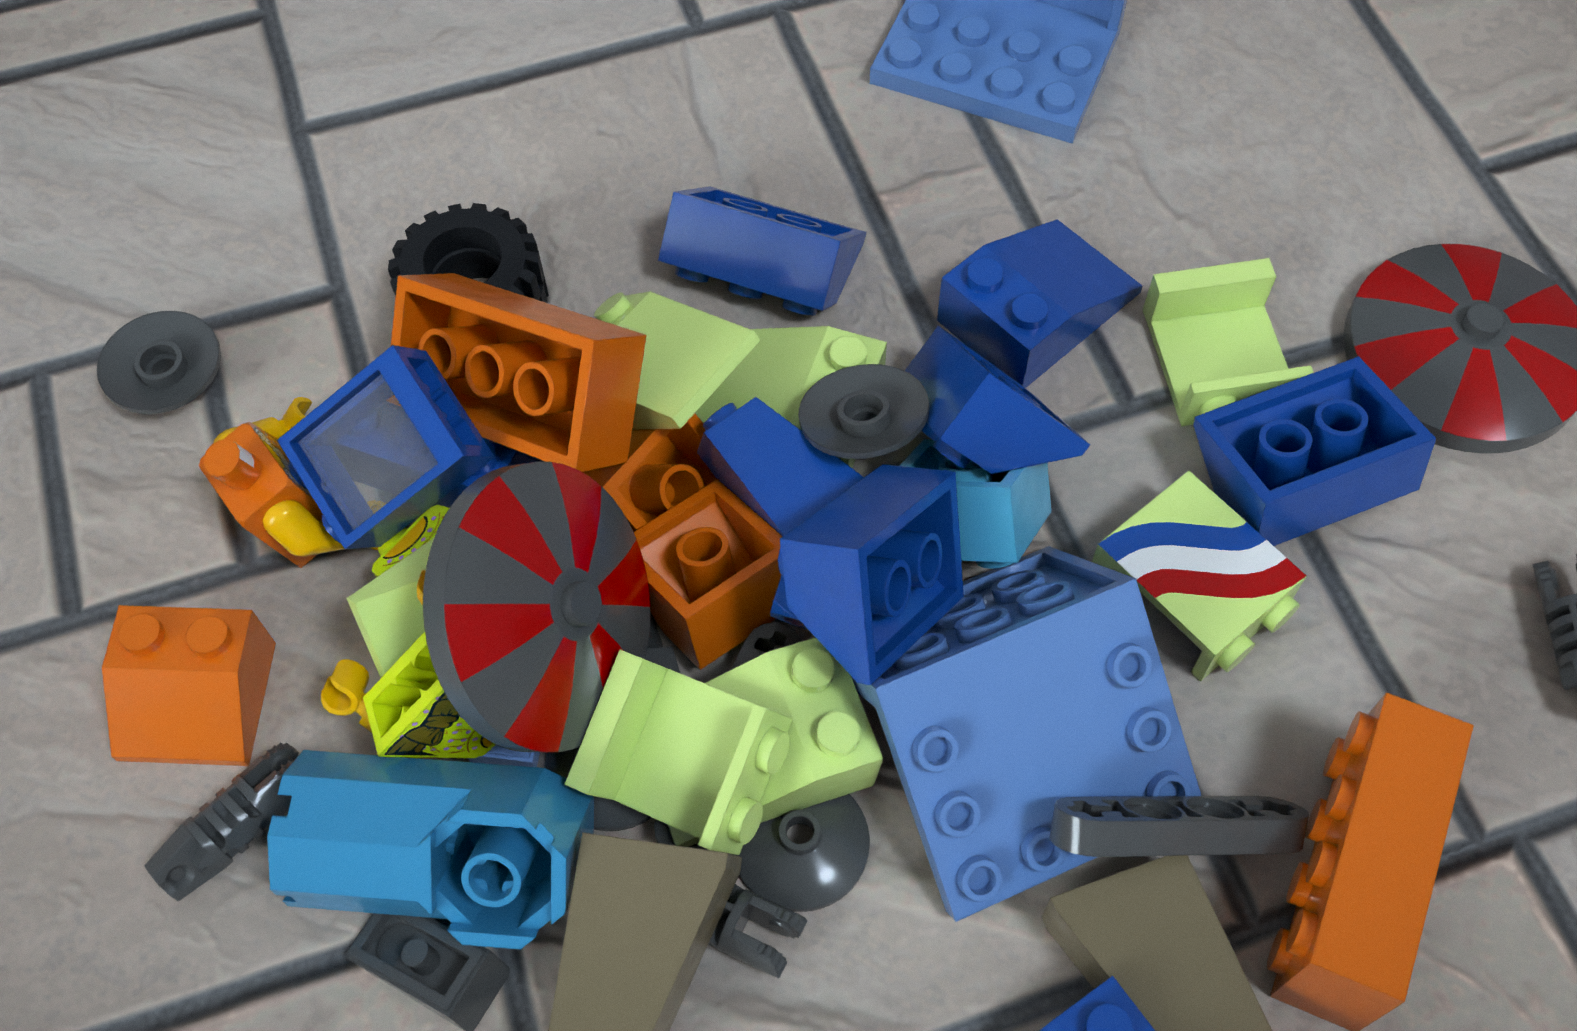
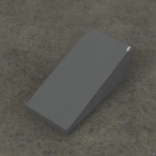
M373 913L344 955L352 963L464 1031L475 1030L510 974V968L491 950L483 946L462 945L447 931L448 927L432 918Z

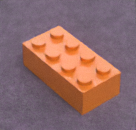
M455 273L398 275L391 346L395 345L427 351L483 438L542 461L565 464L581 472L627 463L647 335ZM396 396L389 400V402L401 406Z
M1386 692L1368 714L1360 711L1357 712L1345 739L1340 737L1335 739L1323 770V776L1333 779L1327 800L1322 798L1317 800L1307 823L1305 838L1315 841L1308 864L1302 861L1298 864L1287 891L1286 902L1296 906L1290 929L1280 928L1269 952L1267 969L1276 973L1270 997L1350 1031L1362 1030L1405 1002L1474 725Z

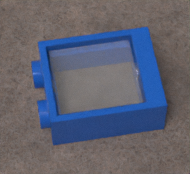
M392 345L277 440L289 459L288 467L290 473L302 487L309 491L323 513L322 523L325 529L336 541L343 545L344 549L381 547L495 457L427 351Z

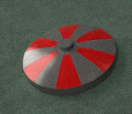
M1464 244L1426 245L1407 250L1386 260L1371 272L1360 286L1348 310L1344 325L1343 336L1346 359L1350 360L1359 356L1436 437V445L1448 449L1480 454L1517 451L1538 444L1553 436L1576 413L1577 306L1555 282L1529 264L1502 252L1484 247Z
M538 461L505 466L493 470L478 478L459 495L445 514L430 549L423 586L424 629L432 665L447 698L458 714L482 737L509 750L519 752H562L580 747L619 650L643 659L646 657L650 632V593L647 572L639 544L627 518L614 499L591 477L575 468L555 462Z

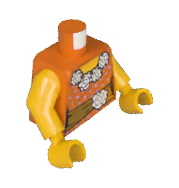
M305 397L295 398L280 421L274 417H268L252 423H243L238 427L221 432L214 439L213 444L206 450L205 455L201 457L199 462V468L236 521L244 529L300 568L318 554L344 550L343 545L336 541L325 529L322 523L323 513L309 491L302 487L290 473L288 467L289 459L277 441L306 417L305 413L311 406L312 401ZM374 500L370 504L375 512H377L387 502ZM371 547V549L378 550V547Z

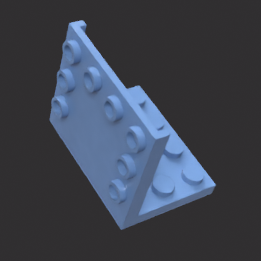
M906 0L870 68V84L1073 144L1120 34L1127 0Z
M1047 546L1021 557L1018 563H1012L1002 568H994L963 581L964 597L872 685L857 683L852 678L857 693L876 708L945 910L955 922L1097 858L1070 853L1058 848L1050 841L1056 800L1063 797L1202 796L1136 578Z

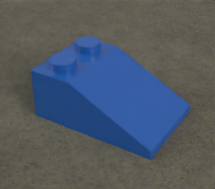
M1056 219L985 244L944 275L941 279L937 321L966 346L1026 388L1139 295L1143 286Z

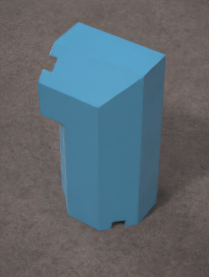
M303 750L283 773L277 794L292 796L288 815H272L267 835L270 890L277 896H286L283 902L289 907L448 919L451 924L447 931L462 945L521 950L536 938L540 928L550 920L552 925L568 909L571 901L582 832L594 834V796L584 794L565 785L567 778L546 768Z

